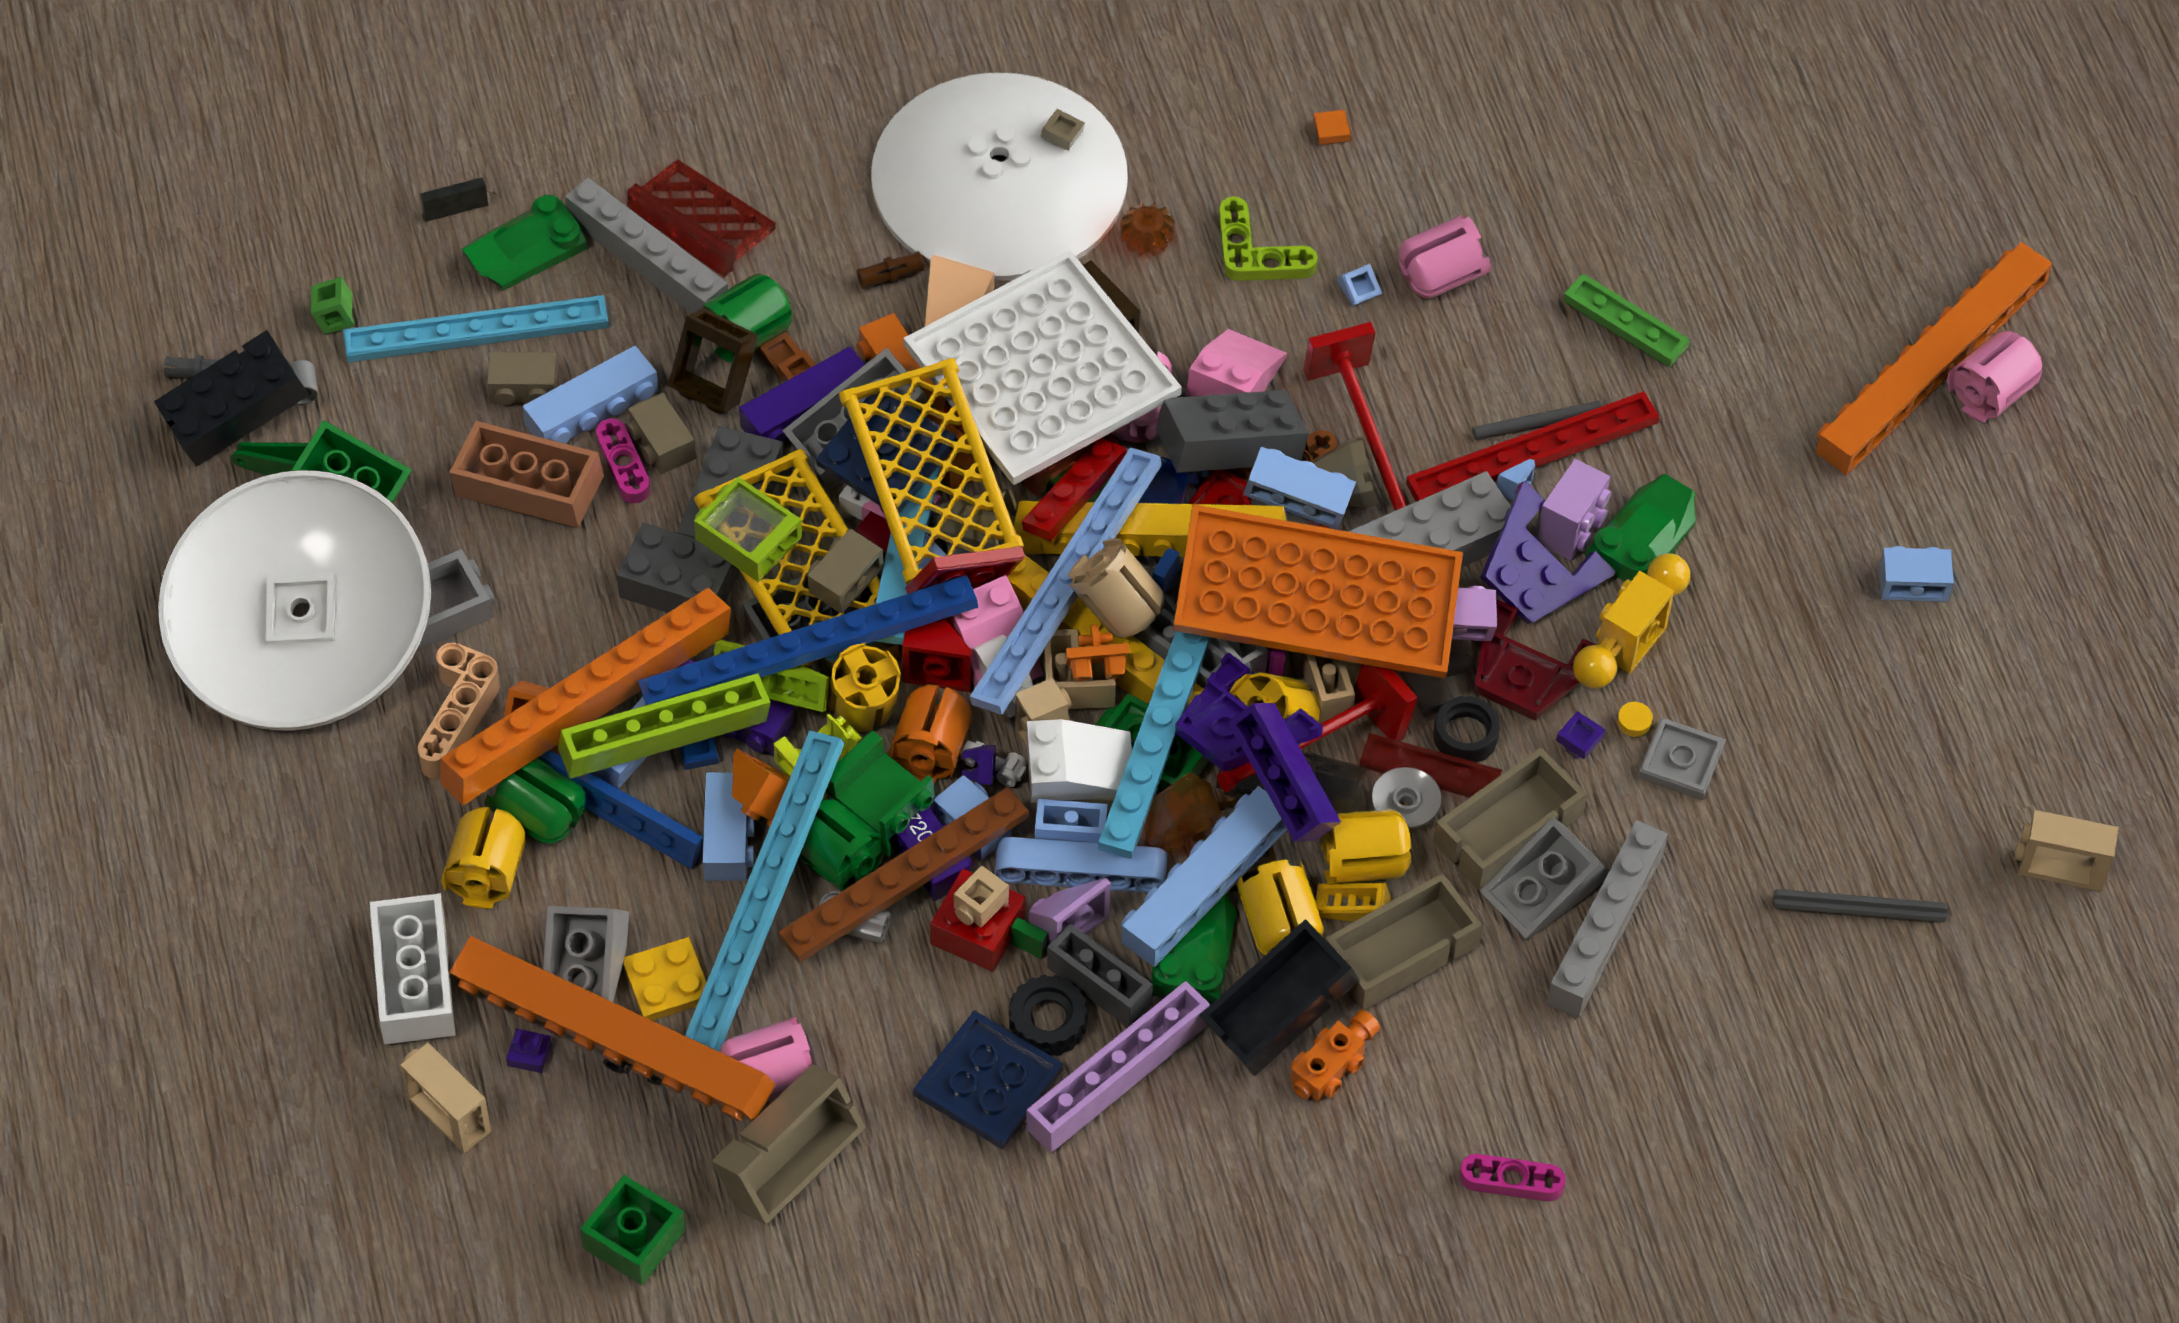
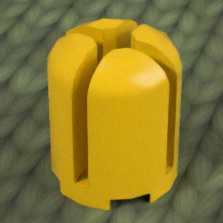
M866 643L852 645L839 654L832 668L827 703L829 710L834 711L833 717L835 719L841 715L846 720L843 724L844 727L850 723L857 732H868L873 730L874 720L879 727L888 722L894 712L901 676L898 662L888 650L884 652L877 647L866 646Z
M1261 672L1245 674L1234 683L1229 691L1247 707L1253 703H1275L1284 720L1301 708L1319 722L1320 706L1318 697L1314 691H1310V686L1303 680Z
M477 807L467 812L459 820L441 879L445 892L447 887H449L455 894L463 898V905L477 909H492L495 902L503 901L505 898L508 901L526 842L525 831L521 822L507 811L496 809L491 826H489L488 823L491 816L489 807Z
M1393 809L1338 813L1337 815L1341 823L1320 837L1325 863L1329 864V870H1324L1325 880L1328 885L1398 879L1406 874L1411 864L1409 828L1400 812Z
M1288 859L1273 861L1258 866L1259 874L1249 878L1244 883L1242 877L1239 878L1236 885L1257 949L1263 956L1305 919L1323 937L1324 927L1301 861L1299 866H1290Z

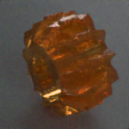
M1142 201L1138 208L1129 206L1127 214L1123 215L1121 219L1122 229L1120 236L1122 242L1127 243L1126 246L1129 251L1138 249L1140 256L1146 251L1150 252L1154 257L1157 249L1165 252L1168 243H1172L1174 239L1173 216L1168 215L1166 207L1157 209L1155 201L1151 206H1145Z

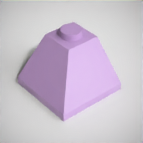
M1107 878L1057 891L1047 899L1042 898L1031 907L1029 923L1047 931L1048 946L1070 923L1087 935L1109 918L1111 882Z

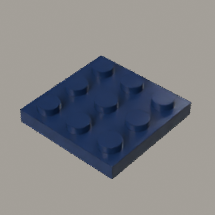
M880 393L868 396L862 403L873 404ZM885 396L877 408L893 414L901 402L890 396ZM906 405L901 411L899 418L915 423L921 413ZM873 415L866 424L869 431L882 433L885 431L890 420L879 415ZM925 416L920 427L931 432H937L940 425ZM849 418L815 459L816 465L881 506L854 427ZM895 424L890 430L888 437L904 442L911 430L900 424ZM944 429L941 434L942 437L954 442L958 441L956 435ZM917 433L912 438L909 446L919 451H926L932 439ZM884 443L876 452L879 460L893 461L900 449L889 443ZM937 443L930 455L943 461L953 448L943 443ZM906 452L901 457L898 465L912 471L917 468L921 458ZM926 462L919 474L929 478L939 465ZM896 471L886 480L889 488L902 490L906 487L910 477ZM915 481L908 493L914 496L924 483ZM904 500L897 507L898 513L904 509L909 500Z
M974 1010L913 1088V1096L1003 1150L1026 1120L1027 1109L1045 1095L1061 1074L1063 1063Z

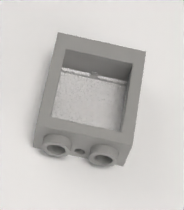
M462 549L428 563L431 582L430 611L418 649L493 618L491 604L495 603L493 593L488 584L482 586L479 580L481 574L475 560H468Z

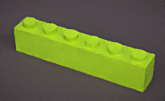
M759 673L562 729L558 750L571 779L767 722L771 702Z

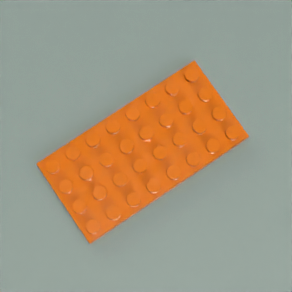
M1193 504L1172 631L1445 679L1448 671L1463 552Z

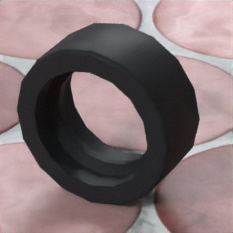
M1458 696L1448 700L1439 708L1434 722V743L1439 752L1450 761L1460 764H1475L1483 761L1494 752L1500 731L1499 717L1494 708L1484 700L1473 696ZM1458 717H1470L1482 723L1486 728L1487 734L1483 740L1478 742L1463 743L1448 735L1446 726L1448 722Z

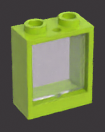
M737 477L730 485L723 486L718 492L716 499L708 507L701 508L694 519L695 539L757 582L802 538L801 518L740 477Z

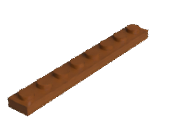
M1006 787L778 931L779 940L798 963L803 962L1028 819V809L1010 788Z

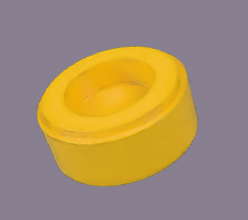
M1629 702L1620 708L1617 724L1624 734L1631 737H1640L1650 730L1653 715L1645 704Z

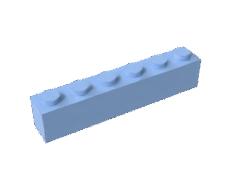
M1258 786L1250 795L1244 794L1237 802L1234 811L1227 818L1222 817L1215 824L1212 834L1205 841L1200 840L1194 845L1189 858L1183 864L1177 863L1170 870L1167 880L1160 887L1155 886L1149 891L1145 897L1144 904L1137 911L1131 910L1125 916L1121 923L1122 944L1155 967L1228 892L1239 878L1285 833L1287 828L1265 790Z

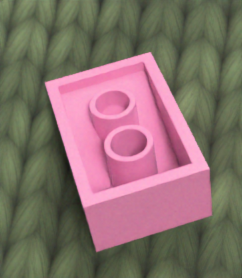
M1227 329L1202 349L1190 367L1186 396L1264 392L1287 358V353Z
M1006 575L973 589L979 608L945 618L971 649L972 682L975 687L983 676L973 648L1002 634L1008 638L1023 615L1022 606ZM1039 658L1029 672L1032 681L1044 675Z

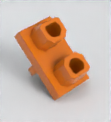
M1098 624L1090 625V635H1079L1078 645L1091 646L1066 648L1065 666L1070 665L1074 682L1092 680V663H1104L1106 679L1123 678L1126 661L1129 656L1128 643L1100 645L1113 643L1112 633L1099 634Z

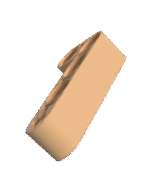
M447 643L437 651L436 659L440 679L445 685L452 687V690L417 747L421 771L431 779H440L441 757L471 738L500 689L496 661L486 654L458 643ZM465 702H472L471 704L463 705ZM448 729H456L450 732L446 731Z

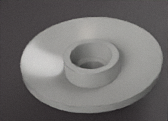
M1409 767L1395 768L1384 773L1376 781L1372 790V805L1374 810L1393 809L1400 812L1406 820L1408 828L1415 829L1428 824L1436 817L1441 806V792L1435 780L1427 773ZM1401 802H1408V803H1410L1411 805H1410V806H1404V805H1401L1400 803H1401Z

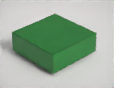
M1016 918L1011 926V945L1042 959L1047 952L1048 933L1021 918Z

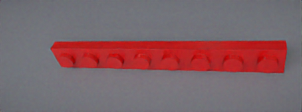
M1645 391L1414 473L1406 477V485L1417 502L1486 471L1492 480L1497 482L1498 476L1502 472L1530 458L1535 460V468L1658 424L1659 414Z

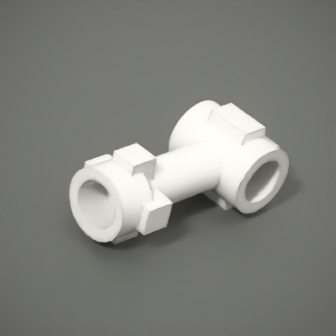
M979 741L976 743L966 742L960 757L961 760L965 761V765L974 768L978 763L972 758H962L963 752L966 749L982 746L984 743ZM1013 752L1009 753L1006 759L996 756L997 780L1005 786L1013 787L1017 781L1020 782L1026 773L1025 766L1027 761L1021 755Z

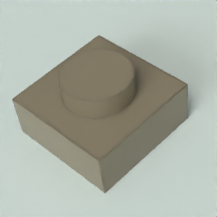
M1056 109L1042 128L1040 137L1069 151L1083 132L1085 122Z

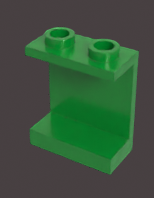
M873 730L837 762L826 788L827 794L846 806L887 840L895 833L900 834L904 831L910 819L917 812L926 810L935 797L933 778L927 775L922 781H919L884 752L883 738Z

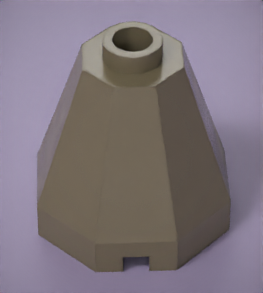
M1363 436L1351 438L1311 462L1320 469L1331 473H1341L1348 479L1356 482L1347 506L1367 508L1378 505L1374 476Z
M999 488L1011 519V515H1016L1018 508L1012 489ZM982 493L971 495L970 497L977 499ZM958 500L951 512L962 518H967L975 506L964 500ZM951 501L942 503L940 508H947ZM980 509L972 521L987 528L996 520L993 510ZM936 512L933 515L934 528L942 517L941 514ZM947 519L940 532L950 537H957L964 525L952 519ZM970 528L965 532L961 541L973 547H978L985 534ZM990 538L983 550L1004 544V539Z

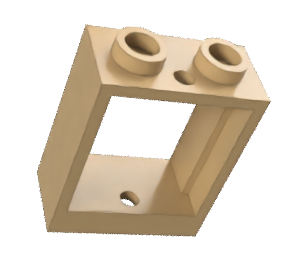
M2034 810L2031 822H2024L2021 837L2020 840L2018 839L2015 849L2014 860L2020 861L2018 875L2101 892L2114 859L2119 827Z
M428 1042L420 1049H414L407 1054L403 1063L400 1064L407 1099L463 1154L466 1153L491 1132L485 1097Z

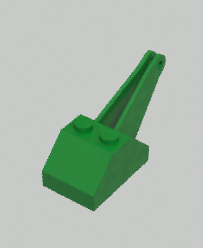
M325 420L322 421L309 443L240 442L236 448L237 450L231 455V460L237 466L266 476L289 471H321L349 477L376 490L392 504L412 471L407 466Z

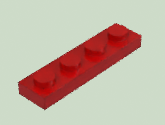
M1102 438L1096 440L1022 520L1023 531L1051 541L1112 476L1126 455L1127 449Z

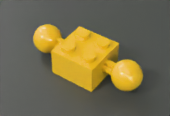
M1672 553L1657 556L1650 563L1647 574L1639 571L1632 581L1627 579L1618 592L1617 600L1613 604L1611 602L1606 604L1599 616V620L1602 623L1595 636L1598 639V645H1590L1580 650L1573 662L1574 675L1583 686L1592 689L1607 686L1614 679L1617 666L1630 674L1667 628L1673 596L1683 592L1690 581V568L1682 557Z

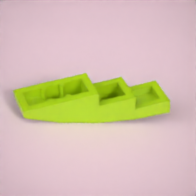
M721 639L715 642L714 656L744 647V645ZM799 665L761 678L769 699L820 712L826 711L829 677Z

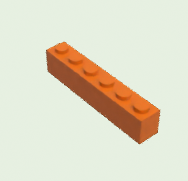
M894 313L859 327V342L856 343L860 357L864 361L867 359L871 361L884 349L888 348L907 372L921 368L904 347V337L908 336ZM928 378V379H925V380H922V381H925V382H927V383H929V384L934 385L933 382H932L929 378ZM921 387V389L930 399L933 392ZM941 395L937 396L933 402L935 410L941 413H948L952 408L944 396ZM931 414L926 416L941 426L942 419ZM948 424L945 427L946 430L957 436V440L965 434L962 425ZM954 449L951 450L943 461L948 460ZM959 452L951 464L960 469L968 470L975 463L972 453ZM948 471L943 479L949 488L955 489L960 486L964 477L955 472Z

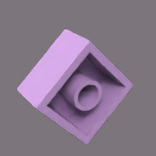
M1574 459L1542 505L1537 540L1545 548L1572 561L1578 550L1583 552L1591 540V532L1594 527L1600 528L1607 517L1608 510L1605 509V506L1611 497V491L1608 490L1610 476Z

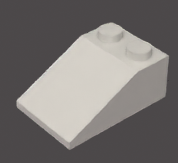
M1063 719L1027 721L1026 743L1031 803L1038 802V799L1066 801L1115 798L1132 752L1130 732Z

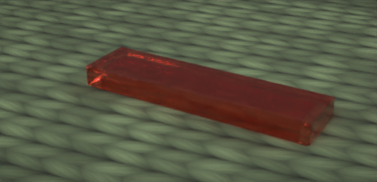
M1372 733L1368 735L1359 764L1361 768L1383 774L1395 768H1415L1431 776L1440 790L1468 798L1502 774V770Z

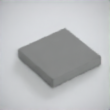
M1661 717L1640 767L1638 778L1703 800L1724 749L1726 739Z

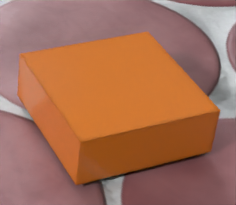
M1345 110L1313 114V123L1319 145L1350 141L1351 134Z

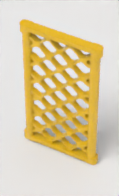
M954 358L939 361V363L859 387L849 388L838 394L842 406L846 407L895 542L904 568L902 575L906 585L922 570L918 569L917 565L924 558L940 557L929 551L933 541L937 538L952 544L946 556L953 555L957 548H963L970 552L1022 546L1023 550L1025 549L1021 536L1016 535L957 375L959 368ZM941 374L944 376L937 385L922 381ZM911 384L904 395L891 391L892 389ZM921 386L933 392L926 404L910 399L916 387ZM880 393L873 404L859 403L858 399ZM890 396L901 402L895 413L889 414L877 408L883 397ZM937 396L952 397L954 406L948 413H941L931 408ZM906 405L913 406L922 411L915 423L899 418L901 411ZM931 414L943 420L937 432H931L920 427L926 415ZM873 415H879L890 420L885 431L882 433L869 431L866 422ZM895 424H900L911 430L904 442L888 437L890 430ZM948 424L962 425L965 433L956 442L941 436ZM920 433L932 439L926 451H919L909 446L915 434ZM884 443H889L900 449L893 461L879 460L876 451ZM937 443H943L954 449L948 460L942 461L930 455ZM909 452L921 458L915 470L911 471L898 465L904 453ZM957 453H972L975 463L968 470L952 465L951 463ZM926 462H932L943 468L937 479L931 480L919 474ZM897 471L910 477L904 489L889 488L886 479L893 472ZM952 471L964 477L959 488L951 489L940 483L946 472ZM970 480L983 482L986 491L977 499L962 493L965 485ZM915 481H921L932 487L925 499H919L908 493ZM937 490L953 496L947 508L942 509L929 502ZM904 500H909L921 506L914 518L899 516L897 507ZM964 500L975 506L969 517L962 518L951 512L956 501ZM927 509L942 515L935 528H930L918 522L923 512ZM978 510H993L996 520L990 527L986 528L972 521ZM947 519H952L964 525L957 537H950L940 532ZM970 528L985 534L978 547H973L961 541L965 532ZM914 529H920L931 534L924 547L910 546L907 536ZM990 538L1004 539V544L983 550Z
M803 449L793 451L782 458L739 476L750 485L764 480L759 491L783 507L793 506L801 508L802 531L818 534L813 546L796 543L785 557L775 565L780 567L775 579H762L757 582L740 570L778 635L792 631L788 622L793 615L809 617L811 619L809 625L819 620L825 621L834 618L819 613L823 603L821 600H818L815 609L812 611L797 608L796 604L801 595L815 597L809 593V589L803 586L816 556L824 557L829 552L818 548L821 539L825 536L842 538L849 530L809 466L810 460ZM793 466L795 467L789 477L777 475L779 472ZM736 478L697 494L694 497V501L699 510L703 507H708L716 499L720 489L725 485H730ZM770 481L787 484L782 496L765 492ZM794 486H806L811 494L803 502L789 499L788 495L791 488ZM740 507L732 514L737 513L750 517L745 528L730 529L726 522L729 520V516L716 529L740 547L749 538L763 541L769 535V533L763 535L751 532L750 528L753 521L760 518L747 509ZM809 511H822L826 519L819 527L804 524L803 521L806 513ZM799 550L811 555L807 564L801 566L788 562L791 552ZM789 569L803 573L800 583L798 585H791L781 582L783 572ZM878 576L867 586L873 594L869 601L866 603L853 601L849 607L862 609L876 604L880 586ZM784 589L796 593L790 605H776L772 597L777 590ZM811 661V662H808V663H805V664H802V665H803V666H807V665H810V663H812V662H814V661Z

